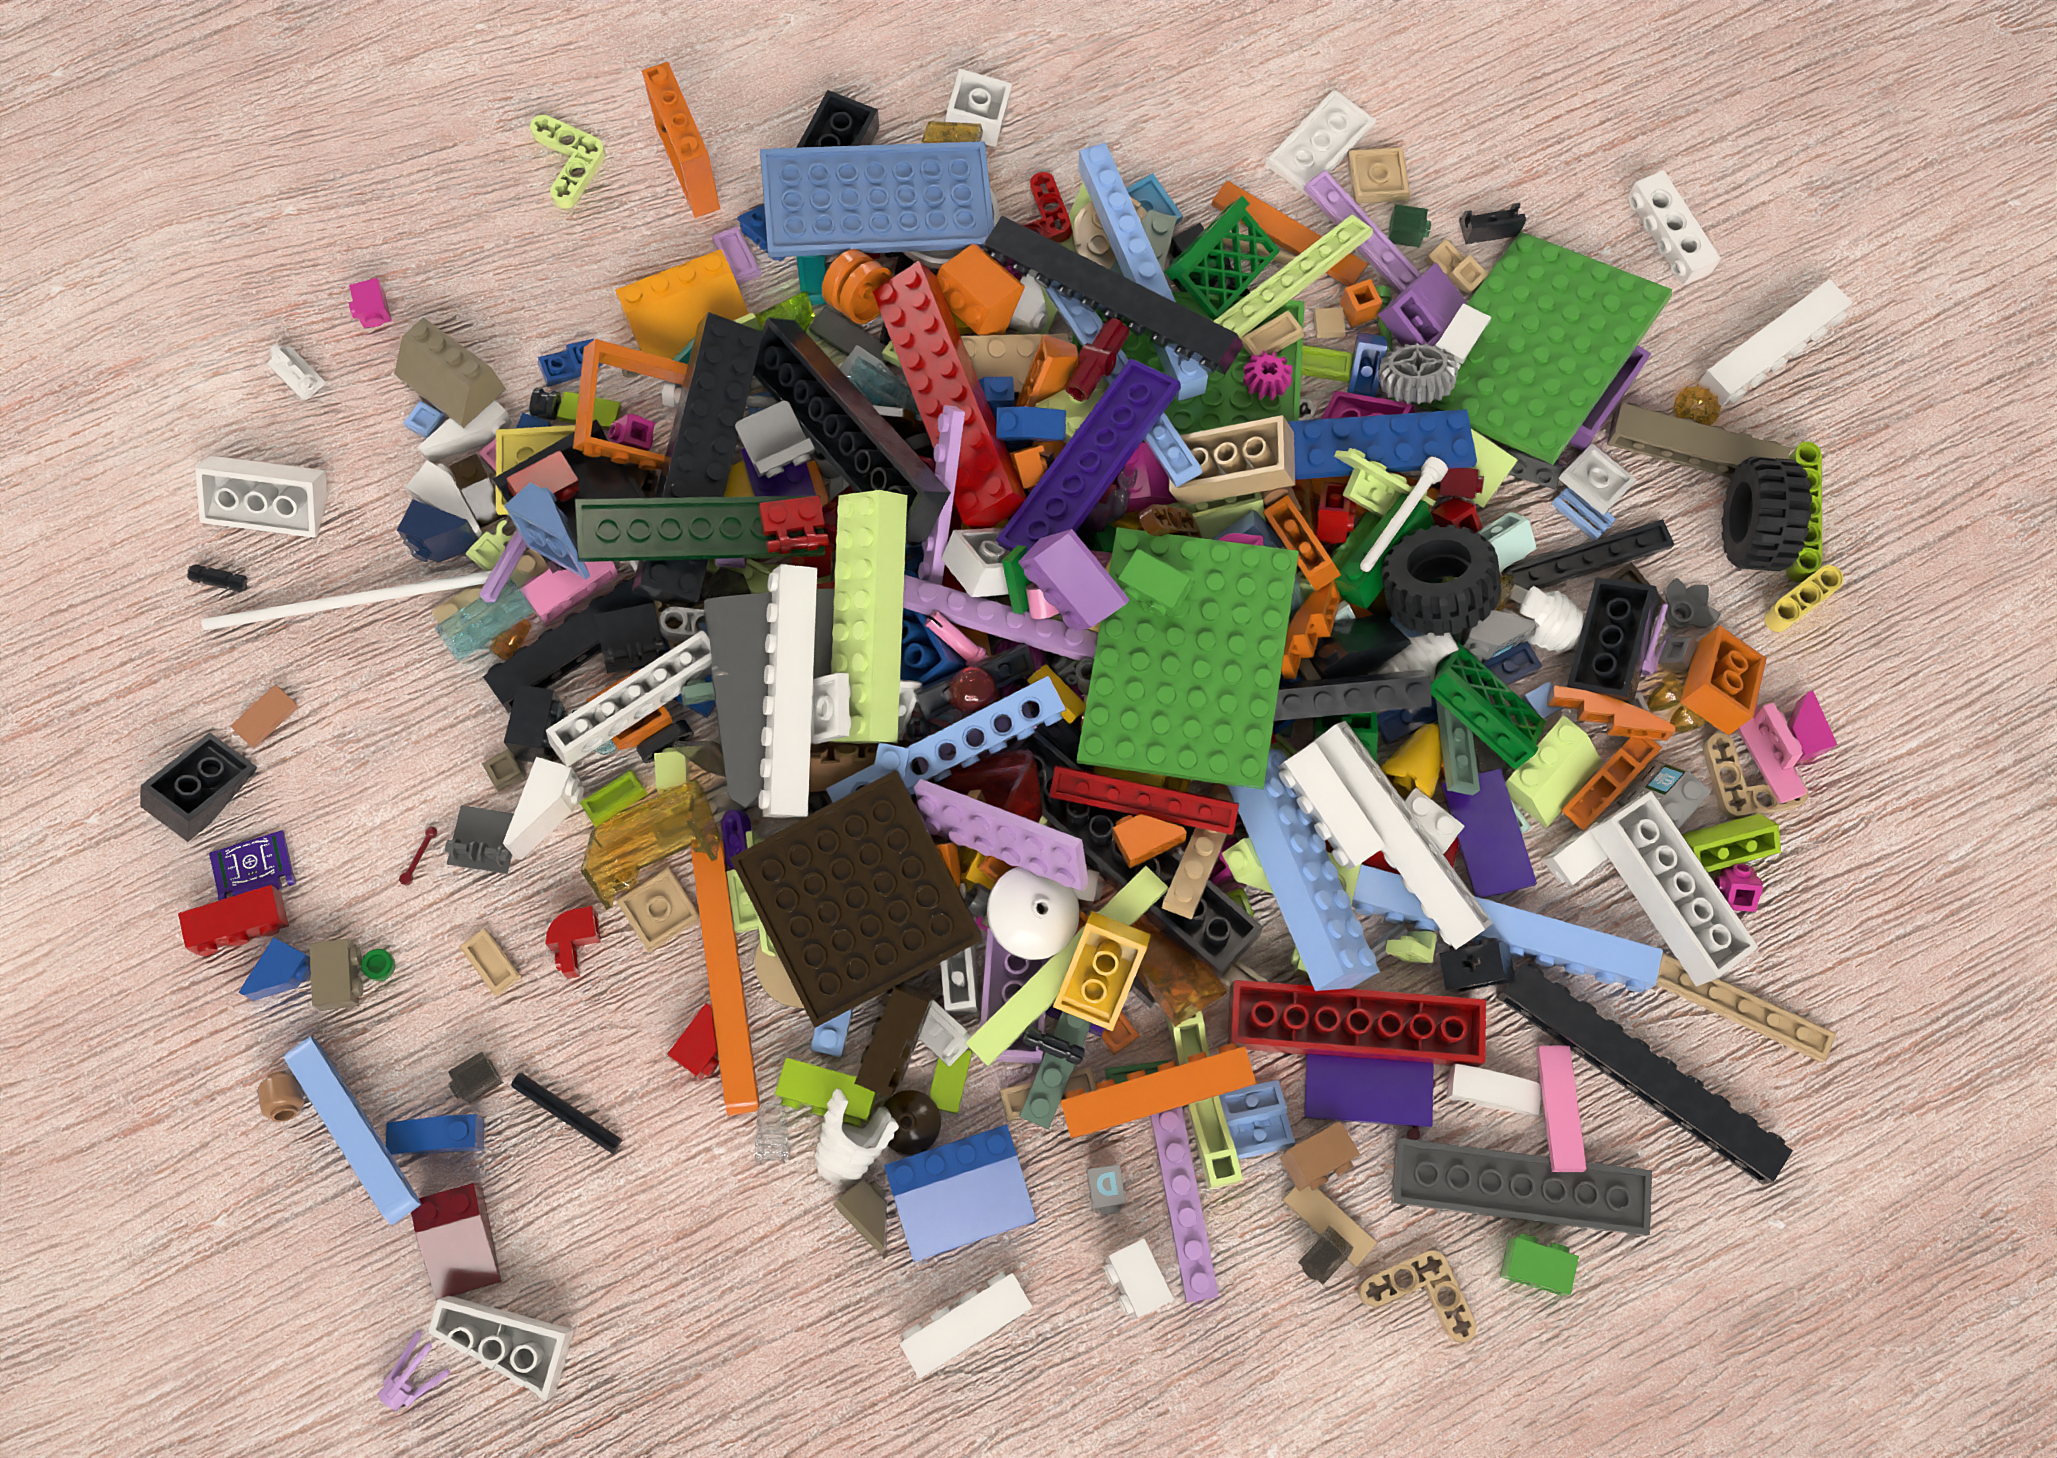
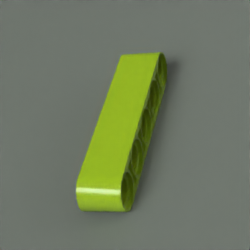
M1809 441L1800 443L1788 458L1795 460L1806 470L1808 474L1807 480L1810 481L1811 486L1809 491L1810 495H1812V503L1810 504L1811 520L1808 523V535L1805 537L1807 541H1804L1805 545L1803 550L1799 552L1798 559L1793 562L1792 566L1786 569L1788 577L1795 582H1803L1822 565V453L1818 445ZM1800 562H1803L1804 564H1806V566L1808 567V569H1807V568H1804V567L1801 565Z

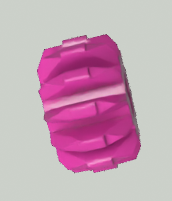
M1264 350L1260 353V357L1252 355L1249 363H1246L1243 371L1244 386H1249L1248 391L1250 395L1259 393V400L1263 399L1265 395L1271 401L1275 399L1276 394L1283 397L1286 389L1291 386L1293 371L1291 365H1286V356L1278 359L1276 350L1272 355H1267Z

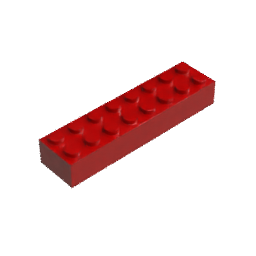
M1234 980L1230 986L1227 1045L1236 1043L1238 1048L1245 1046L1246 1050L1429 1062L1434 1063V1065L1444 1066L1461 1064L1478 1068L1486 1060V999L1359 989L1315 991L1313 986Z

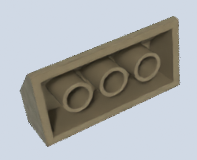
M424 317L402 336L394 374L462 428H465L506 390L489 365Z

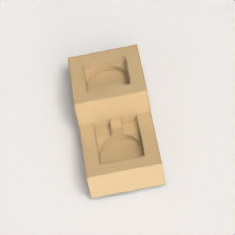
M1446 238L1424 259L1430 266L1436 262L1453 285L1468 294L1489 275L1470 254L1465 258Z

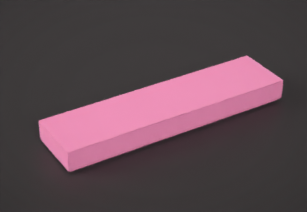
M1538 1046L1536 1052L1552 1172H1584L1587 1168L1570 1046Z

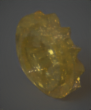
M1699 385L1691 388L1686 387L1678 394L1674 404L1678 418H1690L1697 423L1711 426L1718 419L1722 407L1718 403V396H1713L1710 393V388L1703 389ZM1695 401L1698 404L1705 403L1702 410L1700 408L1690 410Z

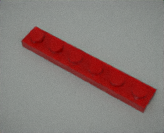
M1058 765L1054 769L1049 796L1134 815L1143 814L1167 822L1230 835L1234 834L1240 804L1238 802Z

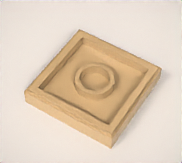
M1403 147L1349 150L1347 157L1353 198L1356 203L1409 200L1410 189Z
M669 867L616 900L649 953L700 921L699 913Z

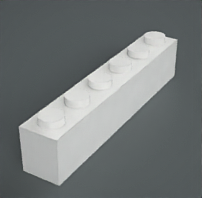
M1830 279L1708 369L1699 381V385L1720 407H1723L1729 401L1733 404L1736 403L1747 393L1745 389L1749 386L1756 388L1767 378L1766 373L1770 370L1774 373L1777 372L1788 362L1786 358L1790 355H1793L1794 358L1797 357L1808 347L1806 343L1810 340L1817 342L1828 332L1827 327L1831 324L1836 327L1848 317L1846 311L1853 302Z

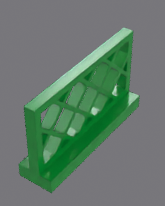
M1243 195L1227 205L1164 271L1171 281L1175 278L1180 281L1213 321L1225 312L1280 252L1278 247L1246 210L1250 203ZM1240 220L1248 227V235L1239 234L1238 222ZM1223 238L1232 239L1233 252L1223 250ZM1240 241L1249 242L1250 254L1240 253ZM1256 243L1262 244L1269 252L1266 257L1257 255ZM1207 255L1216 256L1217 269L1207 267ZM1224 257L1233 258L1234 271L1225 270ZM1241 260L1250 261L1251 273L1242 272ZM1191 272L1201 274V286L1195 285L1188 277ZM1208 274L1218 275V288L1209 287ZM1225 276L1235 278V290L1226 289ZM1209 293L1219 295L1220 306L1217 310L1209 300Z
M1458 642L1456 644L1458 650L1447 656L1437 676L1430 682L1431 695L1516 770L1537 753L1539 747L1536 743L1547 721ZM1459 658L1465 662L1466 666L1461 665ZM1466 675L1471 677L1473 684L1468 683ZM1481 678L1487 682L1488 686H1484ZM1488 695H1492L1495 704H1491ZM1503 697L1509 702L1510 706H1506ZM1510 715L1515 716L1517 724L1513 723ZM1526 718L1535 726H1528Z

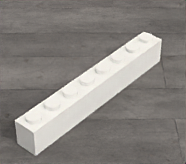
M780 564L773 570V573L769 574L768 590L772 591V603L768 604L766 615L767 622H771V628L765 642L766 653H769V665H766L764 671V682L768 684V696H765L763 700V714L767 715V725L763 728L761 736L762 746H766L765 758L761 760L760 775L764 777V790H761L759 794V808L763 809V817L801 819L808 816L817 568Z
M1343 721L1335 724L1313 742L1317 744L1385 844V847L1382 849L1384 850L1386 861L1391 867L1397 868L1403 877L1402 882L1406 889L1412 894L1415 893L1421 901V909L1429 919H1434L1440 928L1439 933L1448 945L1452 944L1456 950L1492 925L1493 922L1347 722Z

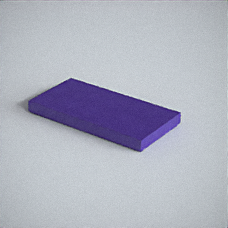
M1501 768L1478 774L1480 791L1474 795L1448 791L1446 782L1442 783L1441 788L1449 814L1464 825V828L1457 836V841L1474 896L1484 899L1536 886L1537 881Z
M1307 1054L1304 1119L1431 1128L1433 1126L1434 1063Z

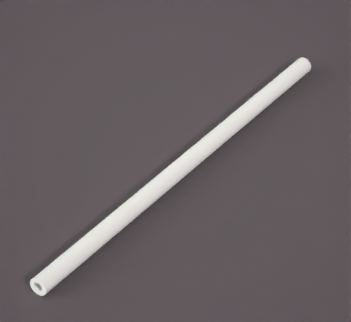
M493 570L204 618L201 623L204 630H211L485 584Z

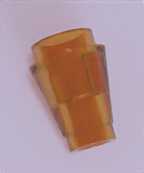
M517 616L515 620L510 622L492 638L491 651L499 658L507 661L513 657L516 650L521 648L532 625L525 618Z

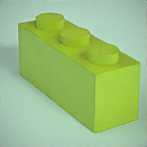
M1760 813L1681 834L1707 872L1781 853L1779 824Z
M786 1057L775 1096L777 1099H781L780 1105L795 1110H799L800 1105L812 1108L811 1114L824 1117L828 1111L827 1103L832 1098L833 1092L836 1088L840 1089L848 1100L843 1114V1123L860 1127L861 1122L869 1123L877 1093L854 1084L857 1078L855 1076Z

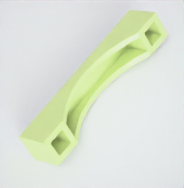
M1197 991L1166 997L1163 1002V1008L1177 1065L1189 1063L1188 1056L1201 1052H1206L1207 1057H1210ZM1219 1096L1188 1104L1187 1107L1207 1189L1211 1190L1240 1183L1243 1177Z

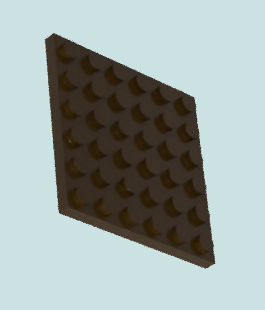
M894 770L730 857L814 1028L985 940L898 770Z

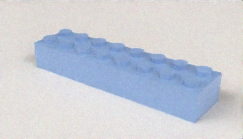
M1270 749L1264 790L1233 785L1227 786L1234 802L1240 803L1239 814L1315 991L1352 988L1380 972L1376 965V957L1365 940L1362 925L1354 915L1350 906V898L1343 890L1338 878V871L1334 864L1331 863L1327 854L1325 841L1315 830L1313 818L1310 814H1305L1297 803L1298 796L1292 787L1288 788L1285 786L1279 776L1281 771L1277 766L1288 758L1282 750Z

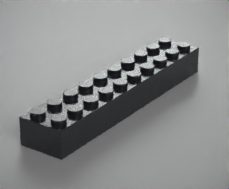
M710 312L698 324L655 498L724 497L738 439L735 425L737 421L743 418L762 340V331ZM708 559L639 561L631 593L675 607L692 608L699 601Z
M768 317L762 329L763 335L753 375L778 403L781 401L789 402L802 431L856 493L883 490L907 495L906 541L926 542L951 492L795 320Z
M1034 729L1035 733L1022 740H1017L990 768L991 780L1019 805L1024 800L1028 802L1047 820V827L1082 839L1086 864L1094 871L1099 872V876L1116 891L1119 892L1145 866L1166 884L1169 889L1182 860V856L1171 848L1137 866L1129 868L1113 838V827L1116 826V822L1128 815H1132L1134 818L1136 817L1134 814L1049 797L1056 765L1077 770L1082 769L1036 729ZM1210 880L1206 884L1192 919L1162 909L1168 890L1144 913L1149 920L1165 934L1168 933L1217 980H1220L1260 937L1263 928L1261 924Z

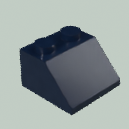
M413 499L397 528V532L404 540L403 544L410 549L411 555L423 562H427L429 559L440 563L466 553L478 540L468 520Z

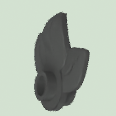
M1676 578L1667 586L1665 596L1669 608L1666 611L1665 619L1672 627L1684 629L1692 625L1698 628H1705L1714 624L1721 614L1717 610L1707 606L1709 598V587L1707 585H1695L1686 589L1685 585ZM1675 612H1680L1683 619L1678 618Z

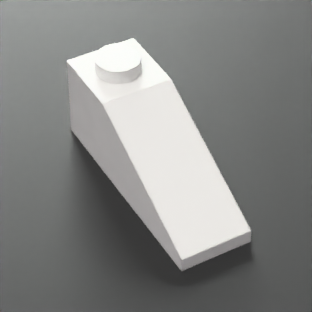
M494 400L465 428H462L449 418L421 443L418 449L426 461L433 462L490 443L496 438V430L508 429L512 421L507 411Z
M427 460L406 485V489L411 497L416 501L468 520L479 539L483 533L454 482L452 471L443 464L439 463L436 466Z

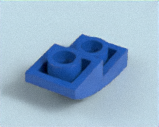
M594 339L567 344L566 351L538 357V365L546 386L557 385L580 377L584 347Z

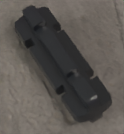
M197 564L188 568L187 578L190 581L197 583L202 581L203 584L223 589L229 587L230 590L242 592L247 588L248 578L244 575L235 574L234 576L231 572L210 567L206 569L205 566Z
M1029 1027L1023 1037L1024 1044L1033 1048L1038 1046V1050L1060 1059L1065 1057L1066 1061L1078 1065L1083 1060L1085 1053L1083 1047L1075 1044L1069 1045L1068 1041L1049 1033L1042 1034L1041 1030L1034 1027Z

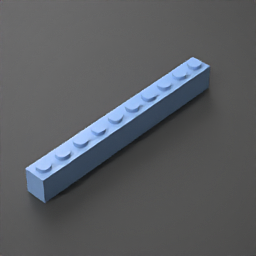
M1106 142L1079 150L1078 171L1124 277L1176 302ZM1153 343L1166 375L1180 381L1181 389L1176 394L1178 401L1205 393L1208 374L1206 370L1199 366L1198 361L1192 358L1186 361L1179 357L1171 347L1166 346L1164 349Z
M1361 864L1351 907L1355 908V912L1367 916L1375 913L1385 916L1384 919L1394 924L1407 922L1414 924V928L1419 931L1433 932L1435 930L1439 932L1440 928L1434 919H1429L1422 911L1421 901L1415 893L1412 894L1406 889L1401 875ZM1474 896L1493 922L1487 929L1470 940L1475 942V946L1479 945V940L1497 938L1499 942L1509 944L1511 957L1523 958V956L1534 958L1535 963L1552 967L1555 964L1565 967V971L1570 974L1584 975L1586 973L1596 976L1595 980L1602 983L1613 984L1615 981L1625 984L1626 989L1634 992L1647 991L1657 983L1663 949Z

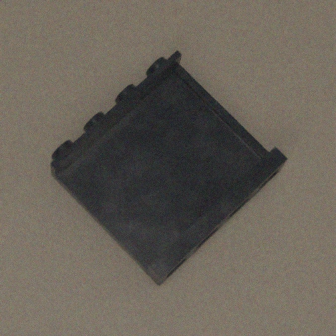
M597 419L592 421L591 437L608 441ZM573 432L496 476L493 480L508 503L513 498V495L508 489L507 477L560 450L578 478L579 490L576 491V495L564 502L558 500L555 503L558 509L568 518L567 525L577 544L575 499L646 498V496L624 464L611 461L610 457L602 455L590 457L584 455L581 450L573 449L575 434ZM541 555L552 573L558 570H566L563 566Z

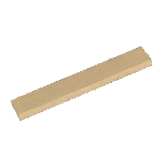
M1662 952L1656 986L1821 1063L1827 1061L1836 1033L1717 978L1695 986L1678 959Z

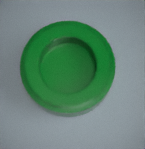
M384 949L370 950L361 961L362 972L373 981L388 979L393 974L396 965L394 957Z

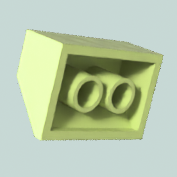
M1564 715L1537 745L1539 747L1537 753L1516 769L1505 782L1510 799L1545 828L1553 822L1564 806L1603 763L1589 736Z

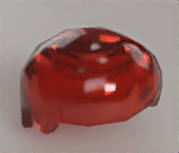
M968 667L953 676L951 687L947 689V697L951 706L960 713L974 714L990 706L996 696V686L992 675L983 668Z

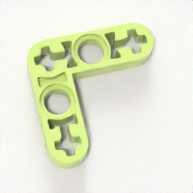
M538 115L530 123L534 139L570 157L554 181L550 192L553 202L557 207L562 209L571 208L577 203L605 158L604 146L597 137L548 115ZM565 136L575 137L574 142L570 145L560 143L561 139ZM576 168L586 170L585 174L581 177L571 176V172ZM568 190L569 196H568V195H563L562 197L559 196V193L565 194L566 191Z

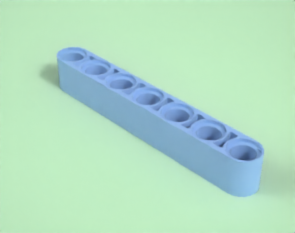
M309 1036L284 1054L283 1057L387 1222L394 1225L419 1207L421 1202L318 1041L313 1036Z

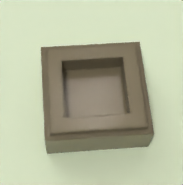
M509 749L482 763L497 791L525 777Z

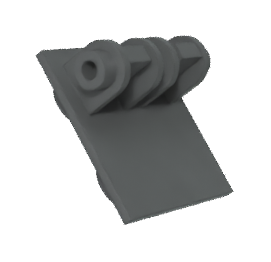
M461 805L453 839L447 840L445 845V852L449 853L447 865L508 874L512 854L503 842L514 813Z

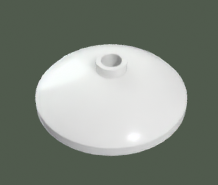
M1016 867L1002 875L993 886L988 898L987 918L994 937L1004 949L1023 959L1039 960L1059 953L1070 943L1079 923V904L1072 887H1065L1057 881L1044 876H1037L1031 871ZM1038 903L1044 907L1043 915L1037 912L1036 907Z

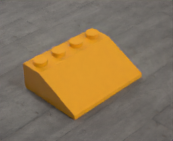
M722 249L615 290L620 307L640 351L671 360L695 337L698 324L708 312L732 321L749 314Z

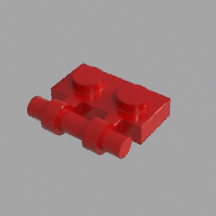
M819 496L759 504L758 508L764 536L776 534L777 540L766 542L768 553L780 552L782 555L789 554L791 550L806 548L807 551L817 550L819 546L829 545L827 533L816 535L814 529L824 528L825 525ZM803 531L804 536L789 538L787 535L789 532Z

